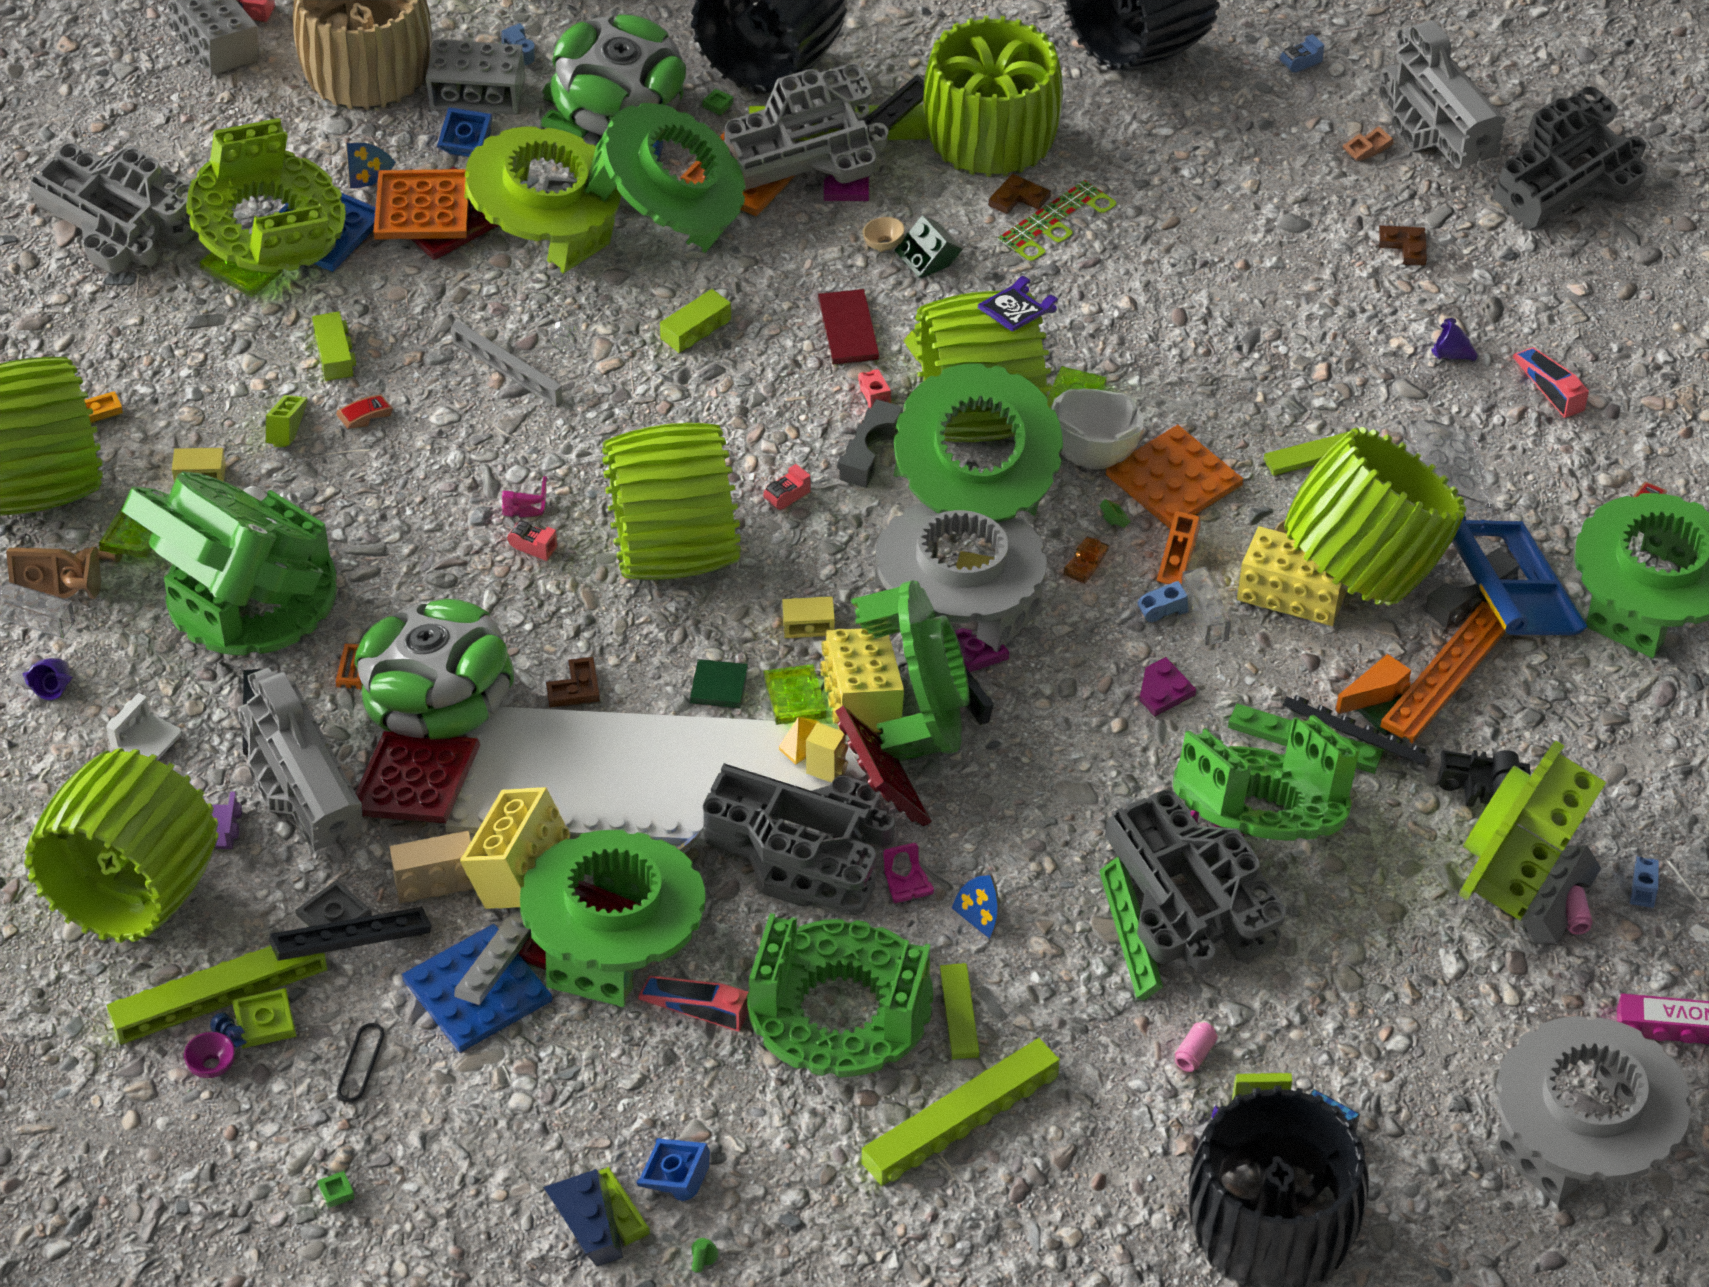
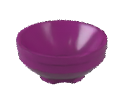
M206 1032L197 1035L189 1041L184 1050V1060L189 1071L195 1076L215 1078L226 1073L231 1068L235 1060V1048L230 1038L217 1032ZM214 1058L219 1060V1064L215 1068L204 1067V1063L208 1059Z

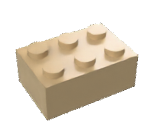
M469 831L389 846L399 903L414 902L420 899L440 897L445 894L474 889L460 862L471 843Z

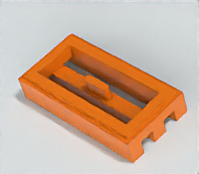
M344 644L335 681L336 687L341 688L342 685H346V688H352V685H354L356 689H362L359 674H357V678H354L356 671L355 655L359 644ZM350 650H354L348 678H344Z

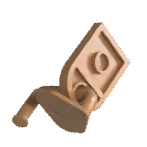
M91 547L85 548L74 555L63 549L8 548L6 555L11 597L64 599L73 596L79 589H84L90 599H96L101 588L99 560H114V562L118 563L122 559V550L120 548L104 549Z

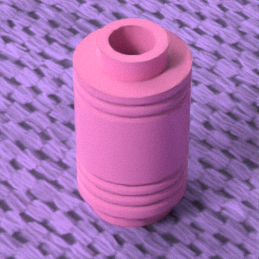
M1577 885L1570 889L1566 899V917L1568 921L1566 928L1575 935L1588 932L1593 923L1585 891Z
M1205 1022L1194 1024L1175 1053V1063L1181 1069L1193 1072L1200 1067L1218 1040L1215 1028Z

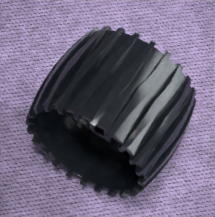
M696 0L691 11L693 16L691 28L695 32L693 39L694 42H698L701 48V56L705 55L711 62L709 66L712 69L715 67L723 74L721 78L724 80L730 79L735 82V86L738 88L742 86L749 88V92L762 91L764 94L773 91L778 78L812 69L822 59L834 43L843 26L847 14V8H845L847 0Z
M1066 0L1067 9L1064 12L1065 15L1070 17L1072 23L1069 26L1070 30H1075L1079 38L1077 43L1084 45L1087 49L1086 54L1088 57H1094L1097 59L1096 63L1098 65H1105L1108 70L1127 71L1163 62L1197 43L1212 29L1211 25L1216 22L1217 15L1215 14L1216 10L1220 8V2H1217V0Z
M1274 1086V1089L1267 1090L1255 1088L1252 1090V1093L1244 1096L1239 1094L1228 1105H1222L1202 1133L1192 1160L1189 1175L1188 1204L1190 1220L1199 1248L1203 1249L1206 1260L1220 1269L1222 1276L1233 1278L1242 1287H1246V1285L1251 1287H1310L1319 1280L1321 1282L1326 1280L1332 1271L1338 1269L1346 1259L1363 1224L1369 1192V1173L1362 1138L1357 1135L1352 1120H1347L1337 1105L1331 1106L1318 1094L1315 1097L1303 1093L1301 1088H1296V1091L1281 1089V1086ZM1255 1162H1257L1260 1189L1255 1198H1240L1233 1195L1223 1186V1175L1228 1172L1232 1173L1236 1171L1237 1167L1248 1165V1167L1254 1166ZM1293 1166L1305 1170V1174L1309 1176L1314 1175L1311 1182L1298 1193L1295 1191ZM1328 1187L1336 1200L1332 1207L1324 1212L1320 1210L1313 1216L1303 1218L1297 1210L1306 1206Z

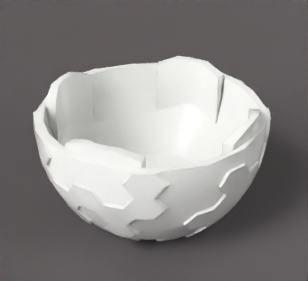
M1083 388L1077 390L1069 389L1054 399L1055 401L1051 409L1055 410L1063 436V449L1060 453L1068 461L1078 466H1085L1087 469H1105L1124 461L1137 447L1144 431V416L1133 400L1125 394Z

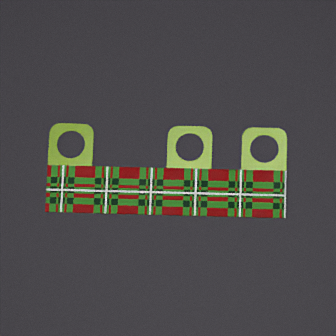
M1083 180L997 239L1025 259L1033 261L1045 253V249L1034 242L1033 238L1044 233L1055 242H1062L1071 236L1073 231L1059 222L1061 219L1085 203L1098 212L1104 213L1116 205V201L1086 180ZM1105 198L1110 202V205L1106 208H1100L1096 206L1095 201ZM1059 227L1063 228L1066 234L1063 237H1055L1051 234V231ZM1034 246L1038 249V253L1034 256H1028L1024 253V248Z

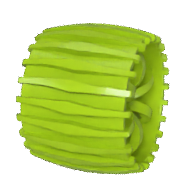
M989 15L975 21L973 18H968L966 23L961 25L956 23L952 26L951 30H945L941 33L940 39L936 40L928 60L923 91L925 123L934 151L941 155L944 162L954 164L955 169L960 170L963 168L969 170L971 175H975V172L986 173V177H991V174L1000 173L1004 177L1008 176V172L1013 171L1021 173L1025 167H1034L1040 158L1044 159L1056 137L1063 100L1060 61L1055 45L1048 40V35L1045 32H1038L1033 24L1030 26L1022 24L1021 19L1017 18L1016 21L1006 20V16H1001L1000 19H989Z
M1003 290L959 294L922 305L917 309L915 316L916 321H920V323L915 324V331L920 332V337L915 338V344L920 345V353L916 354V360H921L922 371L917 372L918 377H923L924 381L930 376L937 377L941 375L942 370L963 364L980 363L987 368L999 366L1006 368L1009 374L1023 376L1033 383L1047 398V392L1052 391V384H1047L1046 374L1051 373V368L1045 366L1044 356L1049 355V350H1043L1042 339L1046 338V333L1040 332L1039 325L1043 323V319L1040 316L1012 332L978 309L979 303ZM1031 293L1026 294L1027 296L1036 301V299L1034 298V296H1032ZM1047 398L1048 407L1052 405L1051 398ZM977 405L975 410H972L970 406H967L966 412H962L959 409L958 416H952L951 422L947 423L944 436L946 442L968 443L1015 437V433L1011 431L1013 424L1007 425V417L1000 418L998 410L995 413H991L990 407L982 410L980 405Z
M33 357L0 363V516L34 513L59 507L96 492L102 484L100 479L103 477V472L98 470V467L102 466L103 463L102 459L97 458L96 451L100 450L101 446L100 443L94 442L93 433L98 432L97 426L91 427L89 415L94 414L93 409H87L84 399L89 397L87 391H81L79 385L83 383V380L80 376L75 377L78 369L72 365V360L67 357Z
M690 422L660 424L632 430L603 442L602 453L608 456L603 457L602 461L604 465H608L609 469L603 473L604 478L610 479V487H606L605 491L606 494L612 495L613 505L608 506V511L614 510L615 522L610 523L611 529H617L618 538H614L613 542L615 546H620L621 551L616 553L618 560H623V562L619 563V568L624 578L638 580L683 578L711 572L739 561L741 546L736 545V543L741 541V535L735 534V528L740 526V521L738 519L734 520L733 510L738 509V503H732L730 492L736 490L735 485H729L728 474L733 473L732 467H726L725 459L729 458V451L722 449V446L726 444V440L724 437H720L723 435L720 425Z
M1361 427L1360 429L1353 428L1329 449L1307 476L1290 506L1285 519L1284 529L1288 531V539L1295 540L1294 548L1296 550L1302 549L1306 553L1304 559L1307 562L1313 560L1319 566L1317 571L1320 574L1326 571L1334 577L1332 583L1335 585L1339 582L1349 587L1348 593L1353 595L1357 591L1363 594L1362 599L1365 601L1373 598L1377 605H1382L1385 602L1387 606L1397 604L1414 590L1437 565L1462 523L1466 506L1464 505L1463 497H1457L1458 489L1455 486L1450 488L1447 485L1449 479L1445 475L1440 477L1434 472L1436 469L1435 465L1431 464L1428 467L1419 460L1422 456L1417 452L1415 456L1405 450L1406 444L1401 443L1398 446L1391 442V436L1385 435L1383 438L1380 437L1377 430L1372 429L1368 433L1366 427Z
M117 748L112 752L104 751L76 771L56 792L44 809L30 835L24 852L27 855L24 865L30 871L28 875L29 882H35L38 887L36 894L39 898L44 896L49 901V909L52 912L57 909L66 917L64 922L69 925L72 921L81 926V932L84 934L91 931L98 934L100 940L105 941L109 937L114 938L116 943H123L127 939L131 942H136L142 937H148L182 906L203 876L219 835L216 832L218 820L213 818L212 815L214 808L211 803L207 804L203 799V790L201 788L196 790L189 783L191 777L187 774L184 777L173 770L174 764L169 763L165 765L157 761V755L151 754L148 757L140 754L138 749H133L130 752H124L123 748Z

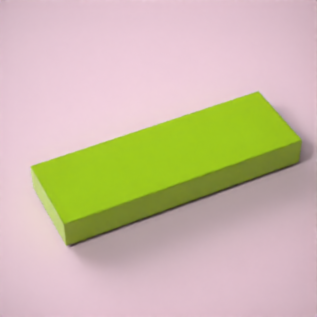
M609 1166L598 1171L607 1182L618 1236L624 1246L649 1235L650 1228Z

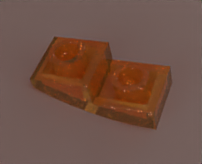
M1087 536L1077 547L1075 556L1064 567L1063 575L1085 584L1102 562L1109 550V545L1096 538Z

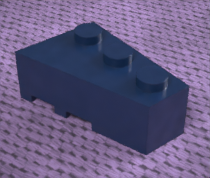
M597 1169L543 1187L596 1267L623 1258L607 1182Z

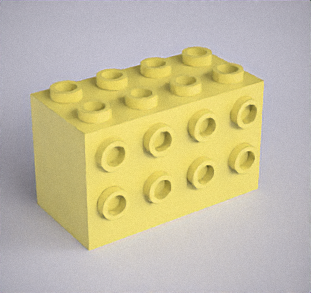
M1258 526L1242 562L1237 600L1333 626L1349 587L1341 582L1337 585L1332 583L1334 577L1326 571L1320 574L1317 571L1319 566L1313 560L1307 562L1304 559L1306 553L1302 549L1296 550L1293 546L1295 540L1288 539L1286 533Z
M862 628L827 630L826 641H822V655L825 656V661H821L820 670L821 676H825V692H829V708H833V724H837L840 721L835 711L843 705L876 733L881 732L877 729L876 724L902 718L904 688L890 636L887 635L875 639L873 634H869L868 630Z
M547 787L501 790L462 856L460 862L485 909L520 907V889L524 887L526 872L535 867V860L553 845L569 839L571 836Z

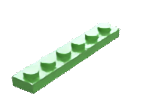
M1238 703L1236 704L1228 721V728L1280 745L1287 746L1292 720ZM1343 737L1360 751L1356 768L1375 774L1384 749Z
M1118 856L1100 869L1099 872L1136 997L1145 1001L1163 988L1156 961L1151 957L1137 935L1141 911L1129 871Z

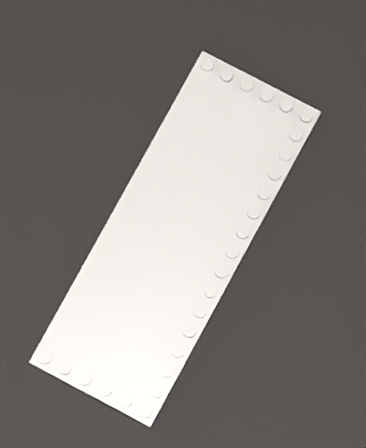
M498 707L492 714L488 712L489 719L469 733L461 735V737L478 738L480 748L448 818L446 832L459 833L469 831V833L476 834L501 790L547 787L565 825L569 829L571 835L569 839H576L580 834L593 831L624 830L629 834L644 833L653 840H664L669 844H682L700 831L701 835L691 845L710 846L704 839L703 803L708 793L711 792V787L718 773H721L723 763L807 790L829 786L831 782L806 774V758L795 765L779 750V745L795 722ZM821 723L829 727L838 729L837 724ZM846 735V744H848L847 741L850 739L848 735ZM848 745L846 753L848 766L843 776L868 783L867 780L870 778L868 773L861 769L857 762L860 759L858 754H855ZM784 820V823H787V824H790V825H793V826H796V827H801V826H802V825H799V824H796V823H793V822ZM806 827V830H809V831H812V832H815V833H818V834H823V833H824V832H821V831H818V830H815V829ZM828 834V837H831V838H840V837H837V836Z

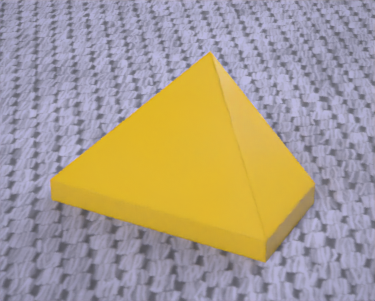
M798 717L779 745V750L795 765L806 758V739L816 723H820L819 721Z

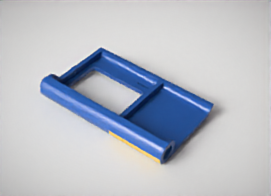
M1464 516L1452 543L1507 634L1576 635L1588 627L1523 521L1466 520V516ZM1474 536L1501 537L1528 580L1499 579Z

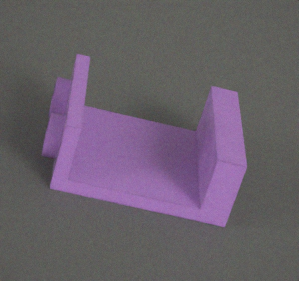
M230 792L228 805H212L214 808L212 812L213 818L218 820L216 832L219 834L214 849H233L234 839L239 837V824L236 822L237 818L242 816V803L237 802L236 792Z

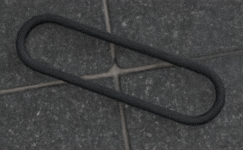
M367 1023L358 1030L337 1087V1094L341 1100L353 1102L362 1097L385 1032L379 1024ZM368 1027H375L380 1030V1037L361 1090L355 1097L347 1098L342 1095L341 1088L361 1033Z

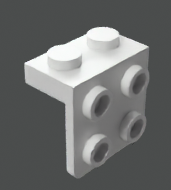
M140 693L128 701L119 714L113 717L106 726L111 747L115 749L123 748L124 752L138 749L140 754L148 757L151 754L157 755V761L181 736L180 728L150 714L147 697Z

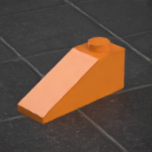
M1175 511L1157 582L1171 584L1179 581L1182 585L1201 526L1199 516Z
M1389 654L1385 655L1338 694L1336 712L1341 714L1392 701L1399 694H1404L1410 687L1411 670Z

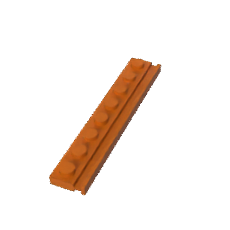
M1481 602L1381 720V728L1402 739L1403 737L1410 739L1409 742L1412 744L1506 633L1488 603Z

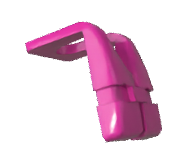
M543 476L541 495L502 491V514L509 517L514 515L519 517L543 515L547 493V476ZM541 503V509H538L531 505Z
M910 843L883 851L884 873L893 903L912 900L913 897L916 899L929 896L934 893L931 882H928V877L919 864L917 843ZM900 852L908 853L912 866L910 873L906 877L892 871L894 857Z

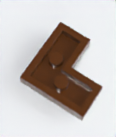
M1011 174L988 199V206L1005 214H1008L1018 202L1039 210L1051 197V190Z
M1379 225V248L1402 249L1403 265L1426 266L1425 227Z
M593 657L569 659L568 665L571 679L546 682L549 708L600 702Z

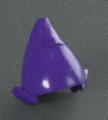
M1445 319L1440 325L1444 329L1434 344V348H1431L1432 354L1439 360L1443 358L1475 361L1478 358V354L1467 334L1455 324L1457 322L1456 319Z
M59 658L39 660L27 672L22 673L27 686L39 697L46 700L59 698L73 678L69 675V663Z

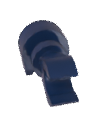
M221 1012L212 1018L210 1022L212 1032L226 1035L230 1038L235 1048L247 1043L241 1036L245 1031L241 1026H236L234 1020L228 1014Z

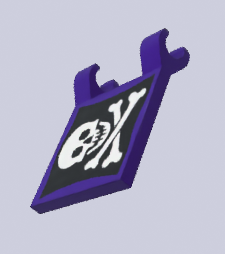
M1021 276L1012 286L979 303L978 309L1013 332L1045 313L1056 312L1057 306L1054 303L1058 302V298L1054 295H1048L1039 304L1026 295L1029 292V287L1026 285L1031 280Z

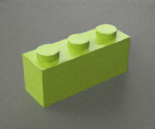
M710 289L660 322L661 340L678 353H681L731 320V302L714 289Z
M340 311L312 316L314 335L325 381L354 376L352 367L357 366L354 352H349V350H353L351 337L345 335L349 334L347 321L341 319Z

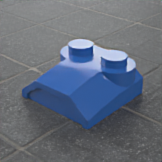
M448 107L437 147L449 154L470 157L473 150L477 146H482L484 140L491 135L492 114Z
M657 1138L640 1179L636 1182L637 1185L652 1190L672 1193L674 1198L679 1201L693 1198L698 1193L709 1169L710 1149L707 1143Z

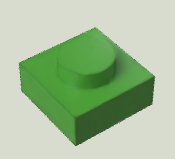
M716 88L702 100L703 108L720 116L734 104L733 96Z
M1107 499L1100 503L1099 507L1104 512L1103 518L1109 524H1116L1125 528L1131 522L1120 505Z
M344 1171L317 1180L318 1187L328 1209L355 1199L354 1192Z

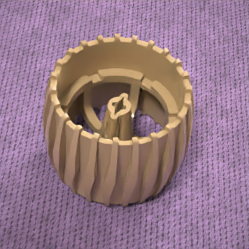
M294 0L293 32L298 59L311 89L314 92L317 91L320 98L323 100L329 99L336 106L339 103L347 105L348 109H353L354 106H364V110H369V106L380 105L383 108L386 107V103L392 101L399 103L403 96H411L417 86L421 87L424 77L427 75L432 47V27L427 0ZM336 13L346 14L348 18L347 27H341V29H335L329 23L323 25V22L326 18Z

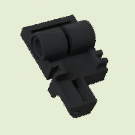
M1444 750L1440 754L1439 786L1447 791H1454L1464 786L1466 806L1469 807L1474 806L1478 797H1480V803L1488 804L1514 765L1531 775L1530 764L1519 762L1518 754L1510 750L1497 752L1493 758L1487 757L1484 751L1478 756L1477 750H1473L1471 755Z

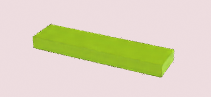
M1348 432L1264 453L1263 460L1273 476L1313 466Z
M967 963L940 965V978L952 1060L979 1058V1045Z

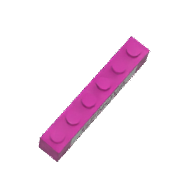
M1620 994L1617 1006V1022L1641 1031L1644 1038L1657 1041L1669 1040L1709 1044V1001Z

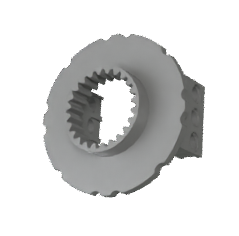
M919 503L905 509L903 515L894 516L889 521L888 528L881 531L876 545L874 586L877 588L882 586L888 590L900 587L903 582L918 581L920 587L925 590L934 608L936 617L945 615L953 623H970L973 620H978L977 638L993 647V651L998 652L1002 644L1006 645L1039 613L1047 557L1043 554L1044 546L1041 539L1024 520L1012 518L996 523L985 515L964 510L947 511L938 514L925 504ZM952 531H955L958 535H961L964 531L968 536L974 533L978 539L984 537L985 543H991V548L996 549L995 559L989 560V565L983 563L980 569L973 566L972 570H968L966 567L958 570L955 565L948 568L945 562L939 564V559L937 558L939 538L945 533L951 535Z
M1583 1016L1564 1017L1542 1023L1537 1031L1526 1032L1519 1038L1518 1046L1511 1047L1508 1050L1500 1066L1496 1089L1500 1092L1497 1096V1107L1502 1119V1126L1496 1152L1557 1206L1570 1193L1577 1191L1580 1180L1590 1181L1597 1178L1603 1182H1620L1643 1176L1649 1173L1650 1167L1664 1164L1669 1159L1670 1151L1677 1150L1684 1139L1691 1114V1107L1687 1104L1690 1092L1686 1079L1675 1060L1663 1053V1047L1655 1040H1647L1642 1036L1641 1031L1626 1024L1600 1017L1588 1020ZM1578 1060H1581L1584 1064H1588L1589 1060H1593L1594 1066L1591 1077H1596L1610 1089V1093L1613 1096L1616 1094L1628 1104L1630 1111H1623L1622 1118L1614 1115L1612 1121L1606 1116H1603L1601 1121H1598L1596 1116L1593 1115L1586 1119L1583 1112L1576 1115L1574 1114V1107L1566 1108V1101L1559 1100L1560 1092L1555 1091L1557 1086L1555 1082L1556 1076L1560 1075L1561 1069L1567 1070L1569 1063L1577 1066Z

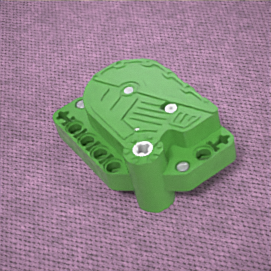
M185 471L179 473L169 494L152 488L132 487L122 508L123 513L152 531L149 545L156 553L207 586L213 596L229 602L231 605L246 606L251 597L262 603L287 606L292 594L312 595L323 572L319 567L308 561L317 540L316 536L245 491L204 474Z

